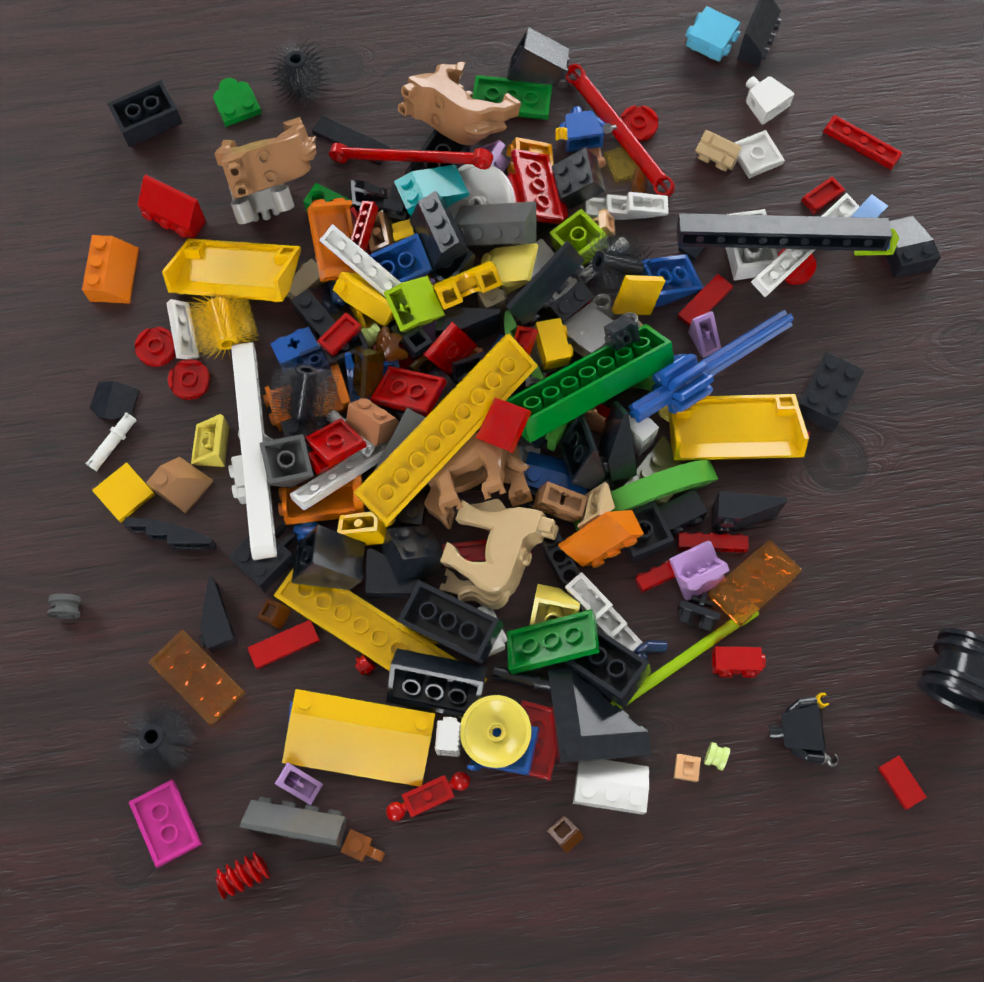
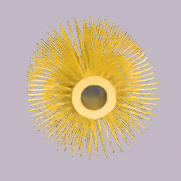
M215 293L216 298L213 297L211 300L207 299L208 302L204 301L192 306L200 308H188L190 310L195 309L196 311L194 312L196 313L199 312L198 316L194 317V320L197 321L192 320L191 323L197 322L193 326L199 325L197 327L200 330H197V333H199L197 335L200 336L196 337L200 338H197V341L202 340L205 348L209 347V350L215 347V349L211 350L212 353L219 348V353L221 350H224L226 354V350H232V345L244 344L239 343L241 340L246 342L252 340L245 339H256L250 338L251 335L249 334L246 335L248 333L246 330L252 329L248 327L251 326L248 325L251 324V321L246 322L245 319L248 318L245 317L251 318V315L248 316L250 309L242 307L245 306L242 304L247 305L248 303L240 302L242 301L238 299L240 294L237 298L235 297V301L233 298V301L230 302L231 296L226 300L224 298L226 293L223 297H217ZM239 301L241 303V307H239V305L233 306L235 305L234 302Z

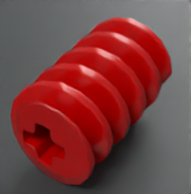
M255 851L253 852V860H250L246 855L244 856L243 865L238 860H235L234 869L229 864H226V873H223L219 868L216 869L217 888L224 900L227 898V893L230 896H234L236 888L242 892L245 890V884L248 887H253L254 879L258 883L263 882V875L270 879V872L264 858Z

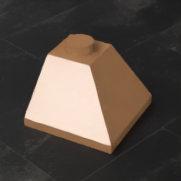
M178 457L161 465L146 483L153 492L187 515L214 481L183 458Z

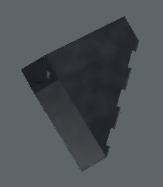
M572 668L548 670L558 764L652 755L649 731L642 725L639 727L629 719V715L616 704L612 705L603 697L604 694L590 683L587 684L577 676L578 673Z

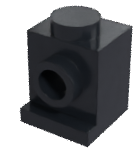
M622 315L604 326V340L610 348L612 347L616 351L633 341H640L638 323L626 315Z

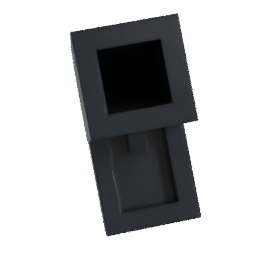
M392 184L389 200L384 199L383 207L387 208L386 216L405 221L410 214L403 203L396 185Z
M398 324L391 327L392 333L403 336V340L399 343L403 346L404 350H407L408 357L412 360L422 356L433 344V341L421 326L416 327L409 333L401 332Z

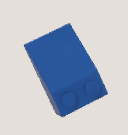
M418 233L369 255L401 283L425 277L433 271Z
M687 254L654 258L652 260L645 259L642 262L647 264L643 265V267H648L643 268V276H659L665 280L654 307L674 302L700 292L704 288Z

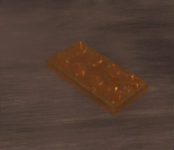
M769 539L712 588L708 596L741 627L802 572V569Z
M183 629L148 661L211 726L246 693Z

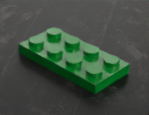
M476 75L472 99L502 103L504 95L508 93L521 102L519 113L516 117L548 120L552 85Z
M591 609L507 631L508 670L510 673L516 674L599 653L594 611Z

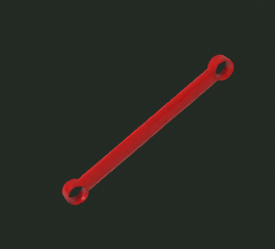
M579 64L568 66V72L565 76L566 80L575 86L602 121L617 126V129L612 130L611 133L651 182L654 191L658 195L671 196L675 191L673 180L664 174L589 80L585 70ZM576 69L581 70L580 76L576 73ZM571 73L577 80H570ZM668 180L670 182V189L663 181ZM659 184L666 191L665 193L658 191Z
M333 143L329 151V157L338 163H346L348 159L470 164L483 170L491 167L494 158L490 151L483 148H477L473 153L348 148L341 143Z

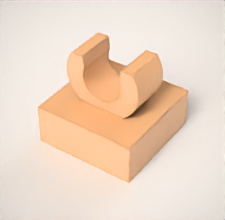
M606 208L599 210L598 217L592 220L607 234V237L609 235L612 236V234L614 236V217Z
M677 754L674 778L698 782L701 758Z

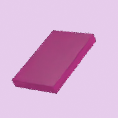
M173 779L129 801L156 868L202 845Z

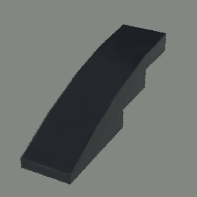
M125 517L124 526L130 532H146L151 541H167L172 549H217V545L212 538L192 529L164 521Z

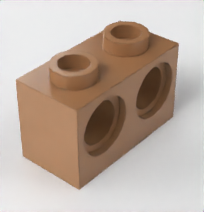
M547 481L538 487L532 508L573 523L583 517L588 497Z

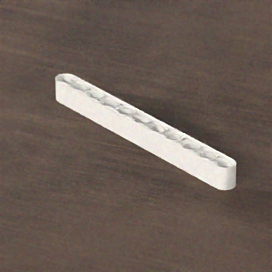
M253 342L232 345L231 348L250 547L253 560L277 557L270 485L268 484L259 445L260 442H265L256 350Z

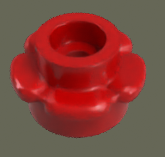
M364 654L360 658L356 657L358 662L355 664L356 669L362 675H371L372 671L376 668L372 660Z

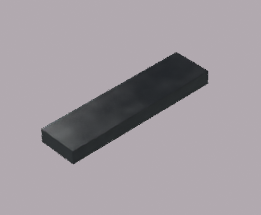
M322 115L312 129L314 135L331 143H341L348 148L390 149L388 145ZM370 160L379 165H381V163L383 162L378 160Z

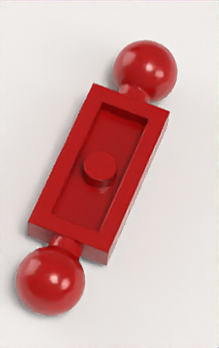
M459 771L452 776L450 781H447L446 776L443 775L402 794L403 803H390L386 809L387 817L392 821H399L407 811H409L411 818L455 798L452 790H465L470 784V778L467 773Z

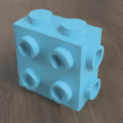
M706 6L702 13H698L694 26L688 28L685 35L687 37L686 46L706 55L710 59L720 62L724 55L727 56L730 52L732 42L738 40L741 33L739 31L740 22Z

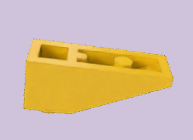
M341 272L333 290L346 303L381 325L388 326L393 313L387 299L358 273Z

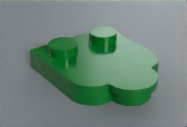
M225 78L220 82L219 90L214 93L213 98L226 127L262 113L248 83L237 82L233 78Z

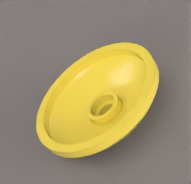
M491 695L477 700L467 709L461 721L460 738L466 753L475 762L486 767L502 768L515 763L526 752L531 740V724L527 713L520 704L505 696ZM497 728L500 729L501 735L494 737L493 731Z

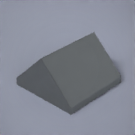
M303 434L259 443L270 486L292 488L313 477Z

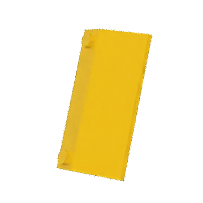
M188 238L163 269L162 274L168 293L201 294L205 296H215L216 293L217 297H223L225 293V297H230L232 293V296H234L232 298L238 297L240 294L239 298L283 302L292 285L301 247Z
M795 394L707 396L683 412L673 414L668 411L671 448L674 460L804 457L809 437Z
M296 689L282 763L287 764L288 762L291 765L419 787L423 783L435 714Z

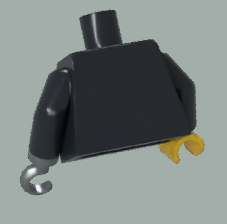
M820 693L815 697L798 698L786 708L785 713L781 714L782 725L769 726L770 739H784L785 748L790 749L792 755L806 762L827 763L831 767L836 766L838 763L837 754H833L834 762L832 763L830 756H827L825 753L827 751L821 709L828 706L829 703H822L820 698L826 696V693Z

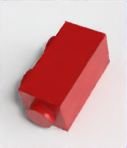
M715 647L712 650V674H719V677L728 678L733 677V674H742L743 678H754L766 666L765 654H762L761 647Z

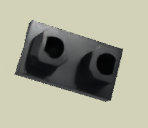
M704 591L701 597L693 594L690 601L698 603V605L681 600L678 605V609H680L678 621L690 624L693 614L701 616L698 628L708 632L712 629L714 623L719 620L721 613L703 607L712 608L714 604L713 601L706 599L707 592Z

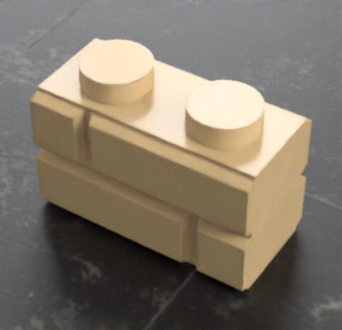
M705 130L695 153L699 155L698 159L706 163L711 160L717 163L716 168L726 172L727 168L733 169L743 148L736 143Z

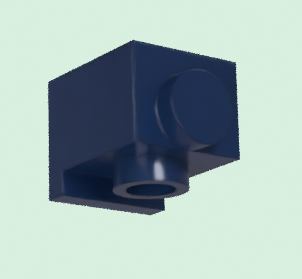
M319 345L300 353L303 365L313 366L314 368L320 366L319 369L321 370L318 371H323L322 374H325L321 376H332V374H326L332 372L329 371L331 370L328 368L330 367Z

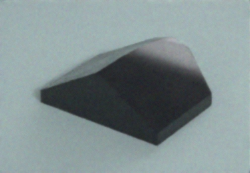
M351 180L349 182L350 200H352L351 207H354L359 212L362 201H371L379 208L378 212L383 211L385 214L387 213V208L383 207L384 199L388 200L385 187L380 188L362 180Z
M117 381L98 382L90 409L99 418L108 420L122 418L125 413L132 416L140 391Z

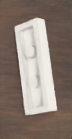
M170 299L167 302V309L176 358L196 360L199 358L198 349H196L194 329L192 331L193 323H191L192 319H190L192 317L191 315L188 316V314H191L190 309H188L190 308L189 303Z

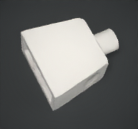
M753 76L746 82V86L750 89L746 102L762 125L791 105L794 93L773 77H767L759 82Z

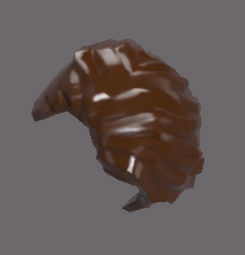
M383 327L378 332L376 350L384 351V361L386 362L408 359L407 350L399 347V342L403 340V336L397 333H390V329L387 327Z

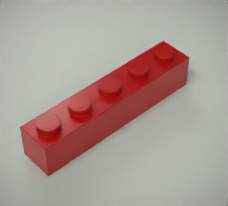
M362 201L351 240L365 252L379 209L371 201Z
M681 532L677 536V551H687L706 541L712 542L715 552L746 553L749 549L748 536L744 534L730 535L729 533H723L722 535H717L716 533L703 534L696 532L689 534V532Z
M669 560L663 562L660 567L654 566L649 569V572H642L637 575L635 583L641 593L675 577Z

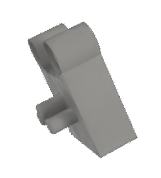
M284 183L234 199L229 187L233 199L231 206L238 224L258 221L260 219L259 212H261L263 220H269L271 218L269 209H272L274 215H279L281 212L288 211L294 207L289 187L284 185Z
M598 294L591 303L562 323L567 327L568 344H571L573 351L582 358L607 345L604 340V326L611 323L615 315L612 311L611 297L608 294ZM635 313L623 314L637 322L638 328L640 327L638 316Z

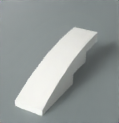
M629 192L627 196L607 194L605 199L591 198L584 202V212L591 219L598 217V211L605 208L614 217V220L667 216L668 196Z
M582 572L565 586V589L572 598L580 603V608L583 611L591 609L594 611L596 626L599 630L631 651H634L642 644V641L627 626L628 623L613 609V604Z

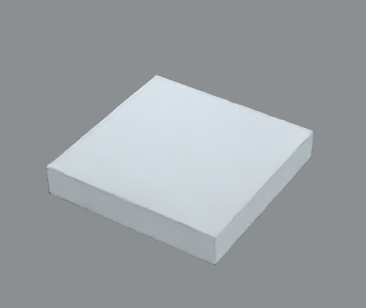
M766 130L735 142L743 148L737 160L748 178L784 164V158Z

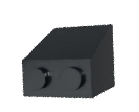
M528 27L510 58L507 79L511 81L557 85L559 80L564 79L568 72L566 66L570 60L568 57L569 48Z
M317 525L296 546L292 583L351 590L362 581L364 576L362 568L366 557L364 552L365 543Z

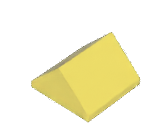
M219 414L196 424L191 465L225 467L230 427L223 415Z

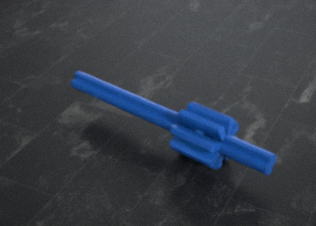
M786 310L780 311L700 362H697L696 355L688 354L657 371L652 376V380L656 383L651 386L652 392L628 406L630 417L635 418L636 422L640 423L665 406H668V411L673 414L690 408L712 393L713 388L709 384L714 382V375L793 326L791 322L794 320L792 314H787Z

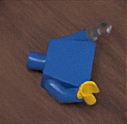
M576 106L571 109L570 114L565 115V122H562L559 128L555 129V140L565 139L566 152L582 150L585 147L587 149L603 147L604 133H611L612 130L617 129V126L605 123L596 117L591 110L582 112V108Z

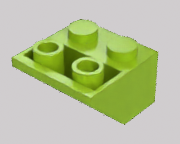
M428 276L403 282L384 292L401 332L409 333L418 326L422 327L445 316Z

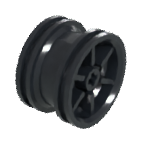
M943 628L939 631L938 640H935L933 649L938 654L935 665L923 668L921 674L923 677L919 678L917 686L932 699L965 715L984 721V636L961 629Z

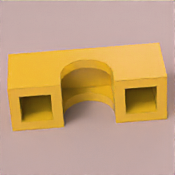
M488 261L432 286L443 310L463 302V298L471 293H485L503 284L495 264Z

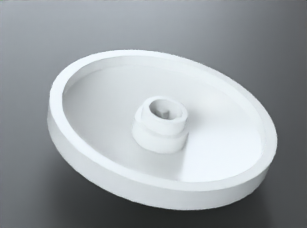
M470 164L458 168L470 195L449 206L454 218L461 206L515 203L512 185L500 169L491 165L489 169L483 170Z

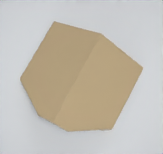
M606 482L585 494L588 498L583 517L577 526L578 528L582 529L605 512H610L615 508L609 485Z

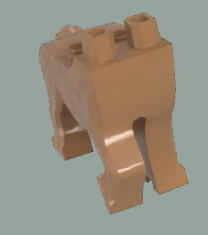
M458 62L454 65L439 64L436 67L435 73H424L408 77L407 84L403 85L401 89L404 101L399 103L398 112L404 116L411 115L417 120L428 123L441 134L459 144L474 145L489 134L505 131L507 126L504 121L518 116L521 102L508 93L504 95L502 103L472 99L473 93L469 90L465 91L463 89L464 86L459 84L465 63Z
M301 117L282 122L285 132L281 133L277 138L264 139L237 147L233 140H223L221 142V147L214 154L218 166H223L234 199L286 183L309 172L311 169L310 160H313L317 153L316 137H308Z
M478 432L474 433L427 483L430 492L424 504L428 512L441 521L448 530L451 529L456 514L453 506H456V509L463 508L457 493L469 490L481 483L485 500L491 498V493L499 491V494L506 493L504 483L511 484L509 500L513 507L533 501L524 475V471L530 468V466L520 459L518 444L513 453H510L477 439Z

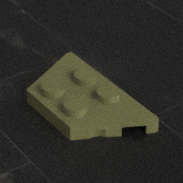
M662 436L637 468V476L630 477L625 485L654 473L682 465L679 460H674L672 448L666 437ZM673 494L654 501L657 505L661 506L667 503Z

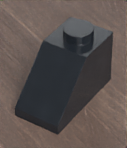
M421 489L401 510L400 527L424 525L427 510L424 503L430 492L429 490Z

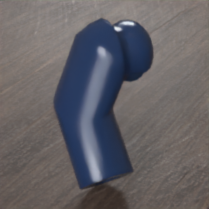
M329 282L328 289L331 293L332 302L340 306L345 305L346 302L333 290L336 282Z
M649 640L637 647L634 653L648 660L647 654L650 652H666L667 642Z

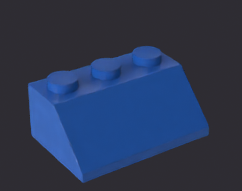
M529 451L525 464L529 465L530 468L524 471L529 489L537 492L538 487L548 481L579 494H586L587 488L571 484L564 460Z

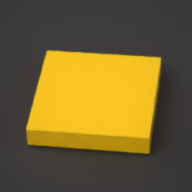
M625 275L612 307L613 313L625 314L631 312L636 315H651L665 283L664 278L659 276Z
M125 463L92 490L120 523L125 520V517L130 516L155 495L128 463Z

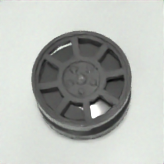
M53 594L48 596L50 609L47 610V616L56 619L79 618L80 611H78V607L81 605L82 598L73 594Z

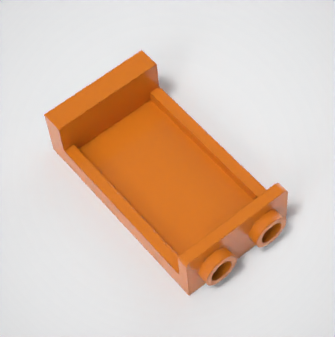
M336 198L332 202H325L324 199L313 201L307 209L320 282L337 281L341 272L357 273L319 241L332 224L351 239L353 233L350 214L352 200Z
M337 364L330 366L331 370H336L332 371V373H337L332 374V376L337 377H329L332 379L327 380L333 382H326L336 384L335 386L326 385V387H334L327 389L336 391L324 390L330 392H325L324 394L331 395L330 398H335L336 400L325 399L328 401H322L335 405L328 404L331 407H323L326 410L322 411L336 410L338 413L348 411V406L351 402L339 365ZM269 386L265 387L266 394L263 395L266 407L270 405L282 407L275 405V403H282L271 401H282L278 400V398L280 399L284 395L277 393L284 392L276 391L278 389L270 390ZM271 407L272 412H284V411H287V410H282V409H280V408H272V407ZM287 412L269 414L272 426L276 425L279 432L283 431L280 422L288 418L290 419V417H287L290 415H285Z
M362 474L306 510L299 507L291 500L290 496L292 492L302 486L292 488L281 487L279 488V498L282 503H278L279 515L284 517L285 525L334 520L339 519L340 515L364 513L365 504L354 494L363 483Z

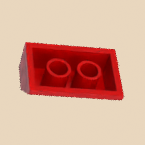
M145 174L138 200V206L142 212L141 215L148 221L158 222L165 229L170 228L183 238L195 239L206 223L198 200Z

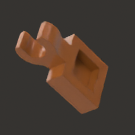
M350 829L340 851L361 862H364L366 855L382 862L385 855L384 852L371 847L372 838Z

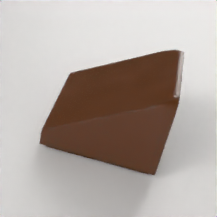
M636 167L631 192L646 194L648 180L640 168Z
M267 598L256 618L281 630L291 610L282 603Z
M565 815L547 830L566 853L583 839L580 830Z

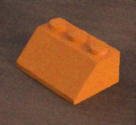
M92 235L82 291L90 302H131L139 255L138 247L113 236Z
M632 510L605 512L558 545L561 550L582 567L592 566L597 568L605 563L604 560L606 558H612L620 554V549L623 547H629L637 543V538L644 533Z

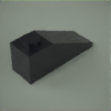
M213 577L208 578L200 625L202 635L199 636L203 648H207L211 653L238 643L218 583Z

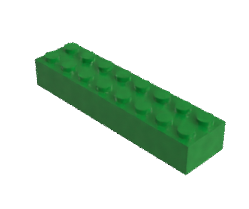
M647 324L639 327V342L633 341L618 351L606 345L506 399V402L532 412L521 435L531 443L673 363L672 342Z

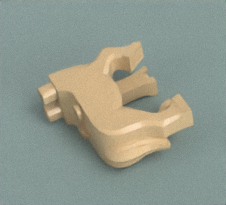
M499 499L470 505L462 500L463 508H460L457 513V522L462 525L474 526L490 531L485 551L486 562H470L465 560L459 550L447 542L440 562L444 566L455 569L469 580H459L453 572L446 569L445 575L447 580L445 584L441 583L439 590L444 593L457 595L458 600L462 602L472 600L489 609H500L504 607L509 597L517 589L525 566H529L532 559L531 549L536 544L542 543L544 537L555 540L559 527L555 525V520L547 518L543 511L522 507L506 509Z

